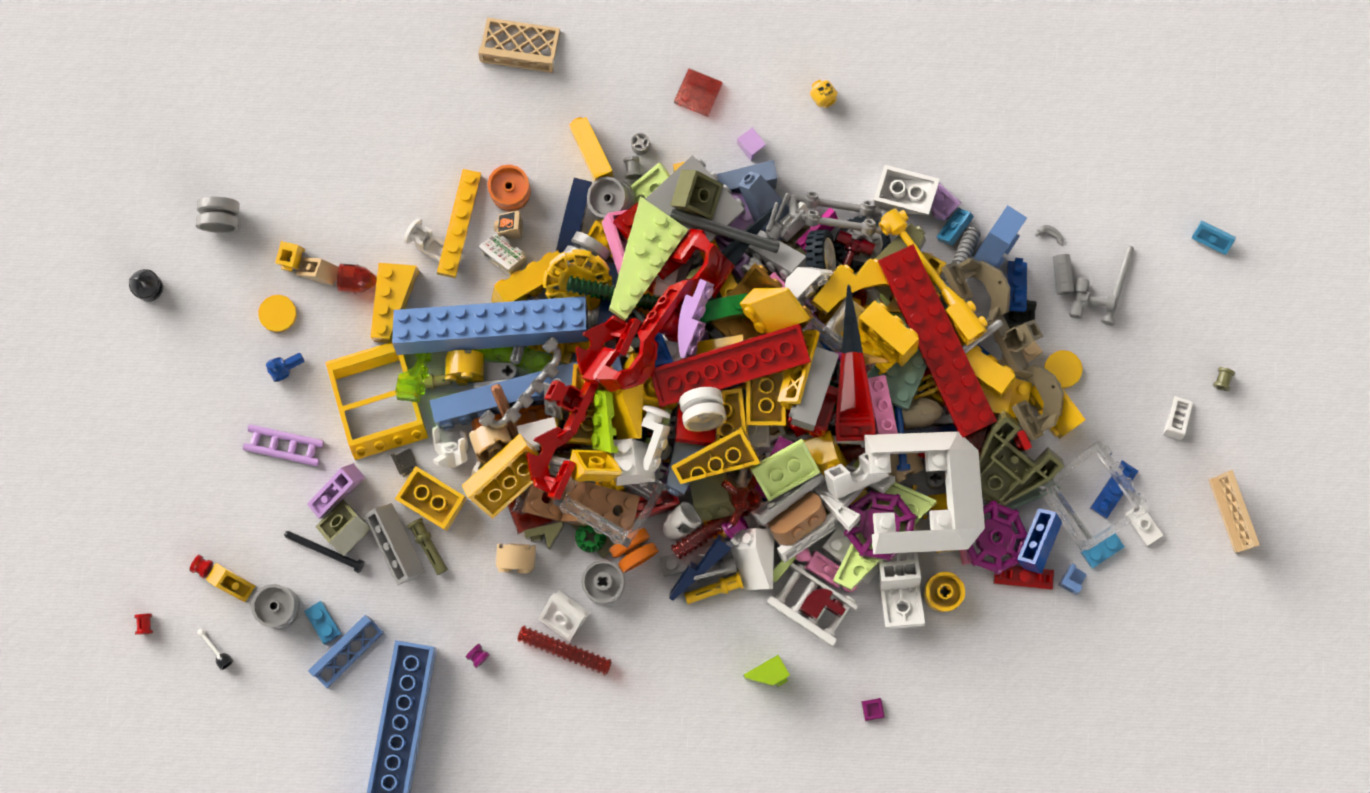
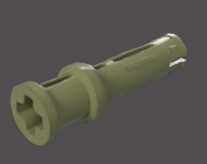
M419 518L408 524L407 528L411 529L416 538L415 542L421 545L438 576L447 571L448 568L430 539L432 537L431 533L426 530L422 523L423 519Z

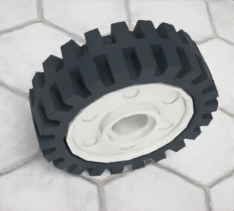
M810 231L809 235H807V246H805L807 252L805 254L807 258L806 266L832 270L834 272L838 266V255H836L837 248L835 247L831 231Z

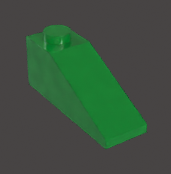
M747 293L707 301L705 314L699 321L711 323L747 317L740 306Z

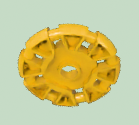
M573 249L572 252L558 254L549 262L550 266L545 269L543 274V288H546L545 294L548 299L584 296V294L579 295L578 292L575 294L573 291L567 292L566 286L570 275H573V278L578 276L579 279L585 278L586 281L591 279V282L595 280L597 283L603 282L604 285L606 283L609 286L612 285V276L609 275L610 269L606 262L598 255L594 256L590 251ZM574 259L575 262L568 265L567 261ZM587 261L592 263L591 267L585 265ZM556 269L561 271L559 275L555 274ZM602 275V278L596 279V276ZM558 285H559V289H558V290H556V289L553 288L554 286H558ZM590 295L586 296L588 310L592 311L600 306L601 298L596 299L595 296L593 298Z

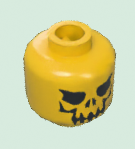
M820 79L812 84L810 96L818 107L828 108L837 101L838 92L830 81H821Z

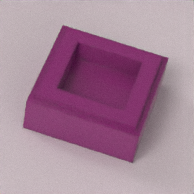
M881 698L861 701L865 721L885 718Z

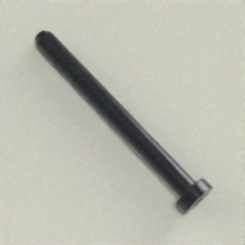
M286 531L284 533L285 538L354 568L356 573H360L363 569L365 561L361 559L356 561L345 555L343 556L293 532Z

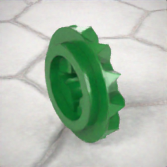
M593 525L580 526L576 530L575 541L577 546L584 552H597L606 542V533L604 528ZM586 530L591 534L597 531L594 536L595 544L591 540L585 541L587 538Z

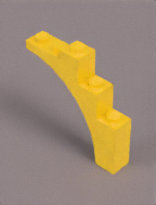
M870 258L856 275L853 274L852 268L841 264L834 270L833 274L828 278V282L819 289L809 303L825 315L840 300L846 297L848 285H850L852 293L869 287L889 285L877 259L872 260ZM934 286L938 297H940V294L937 292L938 289Z

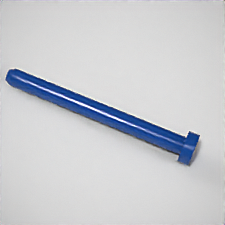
M894 406L898 434H905L902 409ZM898 454L899 465H897V471L911 470L910 464H907L906 454Z

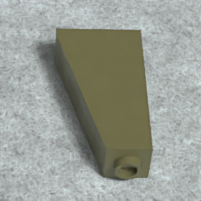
M911 223L905 231L921 251L926 242L925 231L919 225L915 227ZM898 235L875 259L880 260L908 246ZM874 286L889 301L892 300L893 294L889 286Z

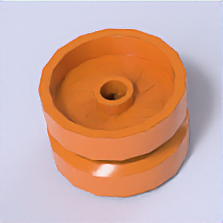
M502 165L496 168L489 176L487 183L488 192L495 206L501 210L512 212L518 211L528 203L531 196L530 183L525 172L518 166Z
M645 528L625 536L609 549L614 559L625 556L618 563L622 573L638 567L659 552L654 543L643 545L650 538Z

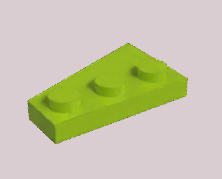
M596 390L594 396L595 409L592 418V448L609 453H618V447L614 446L613 436H616V428H613L611 420L614 417L613 394L607 390Z

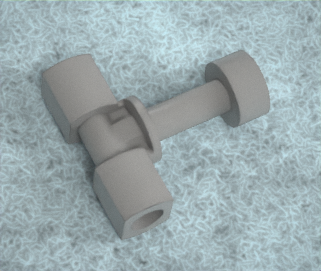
M1077 278L1074 290L1076 298L1071 303L1069 315L1073 318L1082 319L1084 307H1088L1089 304L1106 306V310L1115 311L1117 296L1109 295L1107 299L1093 297L1088 292L1089 280Z

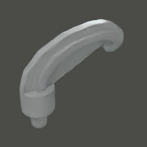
M1050 225L1041 226L1035 233L1036 237L1047 233L1057 238L1058 244L1063 242L1061 233Z

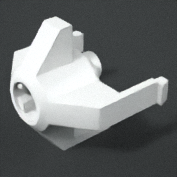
M439 427L432 428L435 451L439 455L433 459L436 465L454 468L468 460L466 451L469 446L465 431L460 430L461 439L458 440V444L455 442L445 443L441 441Z

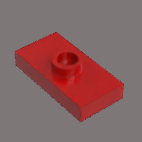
M1019 430L1013 438L1017 448H1021L1023 451L1032 448L1025 431Z

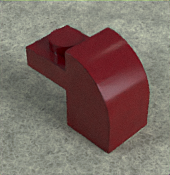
M818 589L807 596L799 611L816 620L823 608L839 618L846 609L839 600L829 599L833 591Z

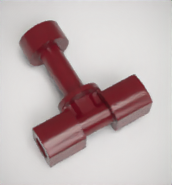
M840 230L835 241L845 246L847 254L842 265L849 267L854 255L862 253L870 257L876 244L864 239L862 242L852 238V234Z

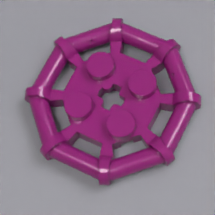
M870 490L867 495L848 506L849 509L861 515L860 527H853L850 531L845 529L843 533L862 558L866 556L891 561V558L898 554H873V549H869L872 544V534H874V513L894 512V507L897 505L904 516L899 517L895 513L896 532H899L901 523H907L905 531H914V524L917 519L916 514L911 512L898 493L896 495L883 494ZM877 500L888 501L890 505L877 504ZM871 501L872 506L870 509L864 512L860 510V508ZM861 533L864 539L867 540L864 546L856 534Z
M990 501L989 504L983 506L984 514L990 512L991 518L984 520L985 529L975 540L976 546L981 552L977 554L973 544L967 549L973 566L977 565L998 575L1002 571L1020 564L1017 559L1027 537V531L1017 509L1013 510L996 503V501ZM998 512L1007 515V519L998 517ZM1012 522H1014L1019 534H1016L1015 531L1013 532L1011 528L1013 527ZM997 532L1000 540L994 542L992 535ZM1016 539H1019L1016 551H1014ZM1009 554L1011 558L1002 562L1001 557ZM986 555L993 557L994 564L983 560Z

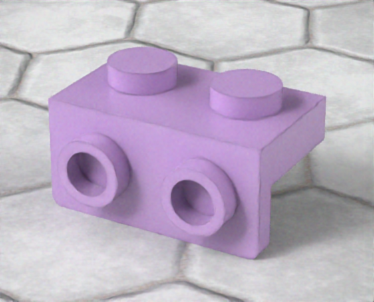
M940 182L931 210L933 211L932 215L936 219L944 221L950 217L962 202Z

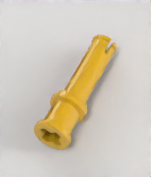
M736 572L733 576L721 577L719 582L684 593L689 605L690 603L720 593L728 594L731 590L743 589L744 586L739 572Z

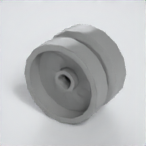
M608 176L600 177L588 189L587 204L591 212L596 216L605 218L610 212L631 208L635 204V193L626 181Z
M226 197L199 198L197 200V211L200 214L196 217V227L202 231L213 233L237 231L239 229V219L235 216L239 214L240 203L237 200Z
M579 231L571 239L574 246L568 245L564 250L565 253L572 252L573 249L587 250L594 256L598 255L605 262H607L611 255V252L604 245ZM587 261L585 265L591 267L592 263Z
M606 560L595 561L587 566L581 581L583 591L587 597L596 604L602 605L617 601L623 594L626 584L624 574L620 568L613 562ZM603 579L607 580V581H606V582L608 583L607 586H604V585L601 586V585H600L601 580H603Z
M270 584L256 592L251 608L254 618L261 625L278 629L285 628L295 621L300 610V604L297 595L290 588Z

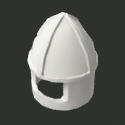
M684 501L668 513L663 526V533L667 538L679 539L687 537L701 525L702 521L695 511L694 505Z

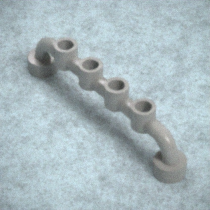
M552 336L544 343L542 348L548 353L551 351L554 353L553 360L544 367L541 374L531 382L529 388L519 396L517 402L506 411L501 420H494L495 415L490 410L481 416L479 422L484 427L489 425L493 428H502L510 421L515 423L521 416L518 411L522 407L528 408L534 401L531 396L535 391L539 394L544 390L543 382L547 377L552 379L557 375L559 370L556 367L559 365L562 356L561 350L557 346L558 340Z

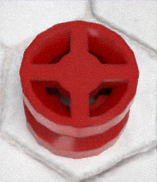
M199 554L192 561L189 571L198 573L204 579L210 573L213 561L205 560Z

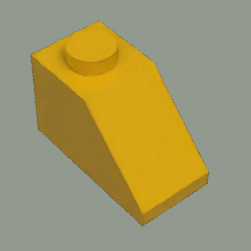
M218 563L214 565L206 578L215 587L243 602L247 601L255 588L254 584Z

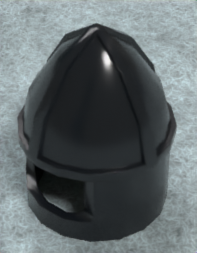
M149 269L139 270L129 278L130 291L134 296L143 301H154L163 292L162 281Z

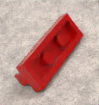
M1012 566L1002 571L1001 574H994L993 584L1052 590L1054 570L1043 569L1042 574L1025 570L1021 566Z

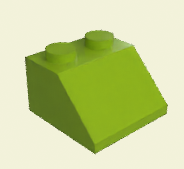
M779 655L743 675L747 680L769 686L776 684L777 687L788 682L787 677L790 676Z

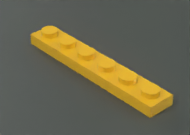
M462 170L437 275L456 279L481 179V172Z

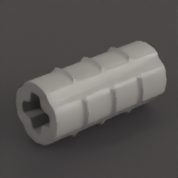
M1070 254L1053 256L1057 294L1067 295L1074 293Z

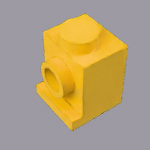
M281 241L275 263L280 265L282 270L292 272L293 269L298 270L305 248Z

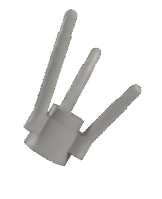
M789 193L785 194L778 212V202L774 204L769 223L766 227L765 233L777 240L780 236L785 237L787 231L805 212V210H801L783 229L784 224L779 222V218Z
M702 553L698 554L699 557H704L705 555ZM725 554L721 558L722 561L719 562V570L695 576L694 580H699L698 584L724 575L736 573L734 557L729 558V555Z

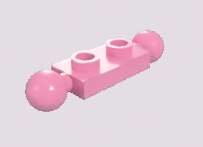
M808 548L795 556L800 562L807 561L805 569L831 586L839 588L840 585L833 582L840 567L818 551H813L810 555ZM857 585L852 590H849L843 586L842 588L846 592H853L857 588Z

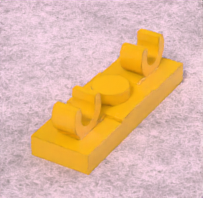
M858 326L863 353L888 360L887 363L871 364L870 367L876 366L880 369L879 375L887 372L895 365L897 360Z

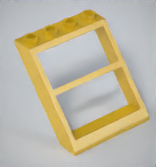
M392 342L325 362L347 442L354 460L429 438L417 395L413 388L414 385L412 384L405 354L397 355ZM400 360L407 387L343 406L336 383L337 379ZM409 392L417 418L416 421L352 440L345 411Z

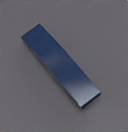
M575 177L573 179L556 251L558 250L559 253L564 252L568 245L574 246L571 239L577 231H582L583 220L588 206L587 193L592 185L591 181Z

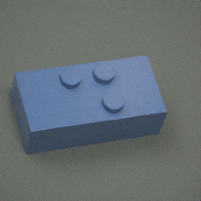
M1007 205L973 259L983 260L1000 268L1005 260L1002 256L1004 253L1008 255L1020 237L1017 233L1027 217Z

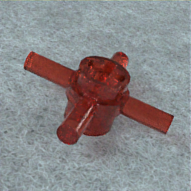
M754 474L747 487L738 489L727 480H724L721 484L723 488L732 494L731 502L736 508L729 521V524L732 526L737 525L743 511L751 509L754 511L760 506L761 496L755 489L758 481Z

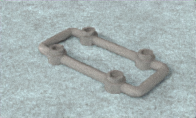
M812 191L807 192L805 196L792 195L789 198V216L792 219L798 214L796 202H803L809 208L823 206L859 212L862 216L866 217L873 215L883 217L888 212L883 208L875 207L872 201L865 200L860 205L821 199L816 192ZM808 210L807 213L797 220L813 227L820 224L858 230L865 235L884 234L880 226H876V222L872 219H865L864 222L857 223L820 217L818 211Z

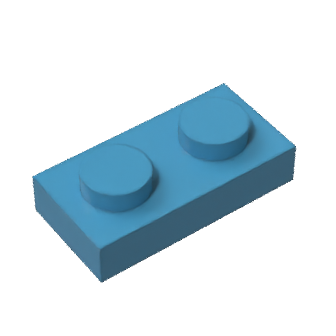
M957 208L936 238L942 243L953 246L974 218L973 214Z
M1202 220L1192 235V239L1224 255L1228 253L1236 239L1235 236Z
M1112 531L1082 551L1081 554L1092 569L1125 546L1116 533Z
M322 601L304 611L323 644H327L342 634Z

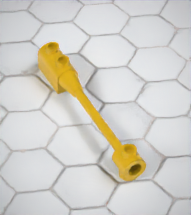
M896 208L890 210L879 222L882 232L886 236L889 234L892 236L899 235L907 246L914 244L928 275L940 289L948 306L945 312L953 328L966 346H968L987 332L985 328L988 326L986 319L983 316L979 318L976 316L974 311L977 309L972 301L966 302L951 288L946 286L905 231L908 225L906 221L909 220L905 211L899 212Z

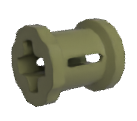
M1219 367V374L1213 386L1219 390L1230 391L1229 385L1232 376H1235V371Z

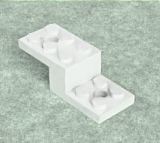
M898 553L891 558V561L886 559L879 561L878 579L885 629L925 626L920 592L921 573L918 553ZM905 604L908 610L901 612L897 609V606Z

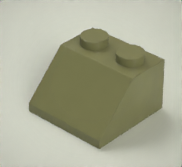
M681 170L670 206L712 220L723 184L697 170Z
M726 472L690 482L694 509L702 522L738 514L741 497Z
M344 499L315 526L328 543L343 556L351 551L354 545L370 531L369 525Z

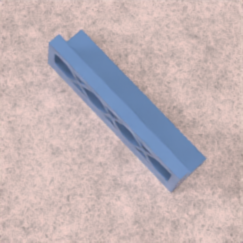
M364 615L308 672L328 688L384 632L369 616ZM371 625L378 633L373 638H365V630ZM353 641H361V649L358 652H351V643ZM340 654H347V663L344 666H336V660ZM326 668H333V677L327 682L320 674Z

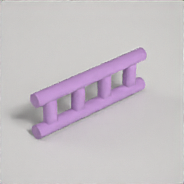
M249 424L248 432H252L253 436L251 444L244 443V451L318 467L319 459L314 458L316 447L323 448V440ZM261 435L272 437L269 448L258 446ZM279 439L290 441L288 452L277 450ZM298 443L309 445L306 456L295 454Z

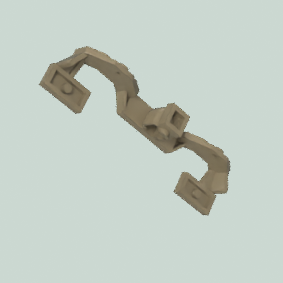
M968 258L960 264L954 262L943 266L941 269L952 290L964 300L973 297L966 279L974 277L983 282L991 297L987 323L989 326L997 320H1001L1003 323L1002 327L993 333L994 340L999 345L1003 358L1016 376L1036 386L1044 402L1043 413L1037 417L1034 416L1027 400L1012 406V409L1029 441L1043 436V431L1055 426L1058 418L1062 416L1064 392L1054 374L1037 364L1029 366L1021 350L1030 346L1032 342L1044 337L1035 319L1011 329L1009 328L1003 315L1009 312L1011 288L1003 272L983 260L978 261L973 258Z

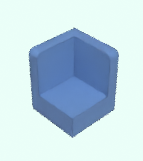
M1072 563L1067 568L1058 585L1076 595L1082 589L1081 585L1087 575L1077 569L1076 565Z

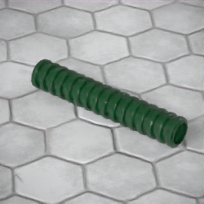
M570 275L566 286L567 292L573 291L574 294L578 292L579 295H590L591 298L595 296L596 299L602 298L604 301L608 299L609 302L612 300L615 289L614 285L609 286L608 283L604 285L603 282L597 283L595 280L591 282V279L586 281L585 278L579 279L578 276L573 278V275ZM649 293L643 294L636 306L639 309L643 307V310L648 308L651 311L661 296L656 297L655 294L651 296Z

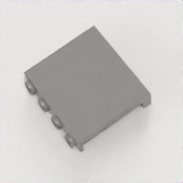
M692 155L645 200L670 216L672 210L676 209L670 206L681 170H697L717 181L719 178L713 171L709 173L706 170V164L699 157L696 159ZM725 184L722 187L712 221L729 226L741 214H745V205L739 198L735 199L731 195L732 191ZM677 221L678 223H680L681 225H683L684 227H686V228L689 229V230H690V228H691V229L703 230V229H700V228H697V227H694V226H691V225H688V224H685V223H682V222ZM703 230L710 242L719 235ZM696 249L691 256L696 260L701 255V251Z

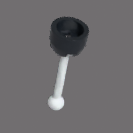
M198 630V636L202 637L217 655L216 664L219 669L224 670L229 667L234 661L231 656L226 653L220 654L205 635V630Z

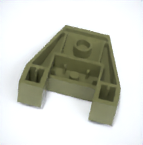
M1005 410L996 418L997 421L990 425L979 453L982 498L988 503L996 501V503L1003 506L1052 480L1065 466L1063 459L1049 447L1035 461L1023 450L1018 449L1011 439L1021 428L1019 422Z

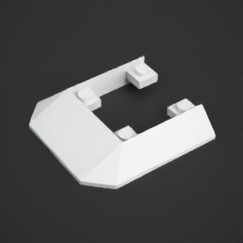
M959 432L864 435L865 453L869 457L870 474L891 473L890 454L925 453L926 472L945 471L948 510L929 511L931 530L896 532L894 512L874 513L873 554L969 549L985 529L978 450L965 437H962Z

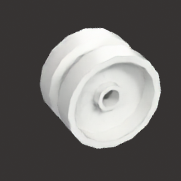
M699 387L684 393L680 397L679 403L683 413V424L687 430L694 432L708 431L726 422L727 415L723 406V396L719 389Z

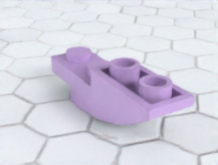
M700 279L693 297L686 295L682 304L678 324V346L680 357L682 358L695 356L698 342L705 333L704 327L706 323L699 320L705 314V306L713 294L714 284Z

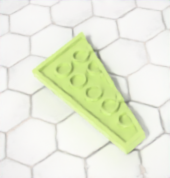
M640 197L623 262L609 307V311L624 321L689 230L642 197Z
M896 482L885 492L887 494L896 495L898 493L901 495V499L911 512L916 514L917 519L914 526L937 503V500ZM877 500V504L890 505L888 501ZM896 505L894 507V512L899 517L904 516L902 511ZM907 523L900 524L899 532L906 530ZM861 533L856 534L864 546L867 540L864 539ZM851 543L833 582L852 590L882 559L866 556L862 558Z

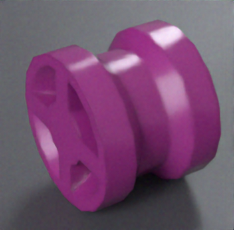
M477 644L465 657L473 662L475 668H478L486 661L490 654L484 652L482 646Z

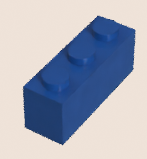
M1038 508L1017 559L1023 569L1042 574L1063 523L1056 512Z

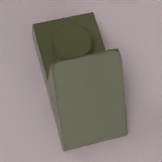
M563 522L524 530L525 538L535 542L542 540V536H545L547 547L550 550L562 532L564 524Z

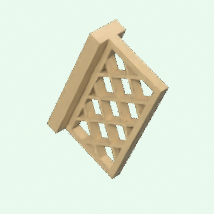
M487 18L482 44L478 52L479 61L553 73L560 28ZM490 24L498 25L501 29L492 33ZM513 27L517 28L519 32L511 36L507 30ZM529 30H534L537 35L529 39L525 33ZM504 32L508 39L500 43L496 37ZM555 33V37L550 41H547L543 35ZM522 35L526 42L518 45L515 39ZM541 38L545 44L536 48L532 42ZM492 39L497 43L493 48L486 47V43ZM512 42L516 48L509 51L503 46ZM530 44L534 51L524 53L522 49ZM548 47L551 51V56H543L540 51Z
M1233 470L1209 479L1208 481L1234 553L1259 546L1258 538Z

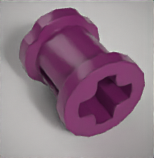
M737 514L736 518L729 523L722 524L724 532L730 539L734 538L735 534L741 530L748 529L747 522L740 514Z

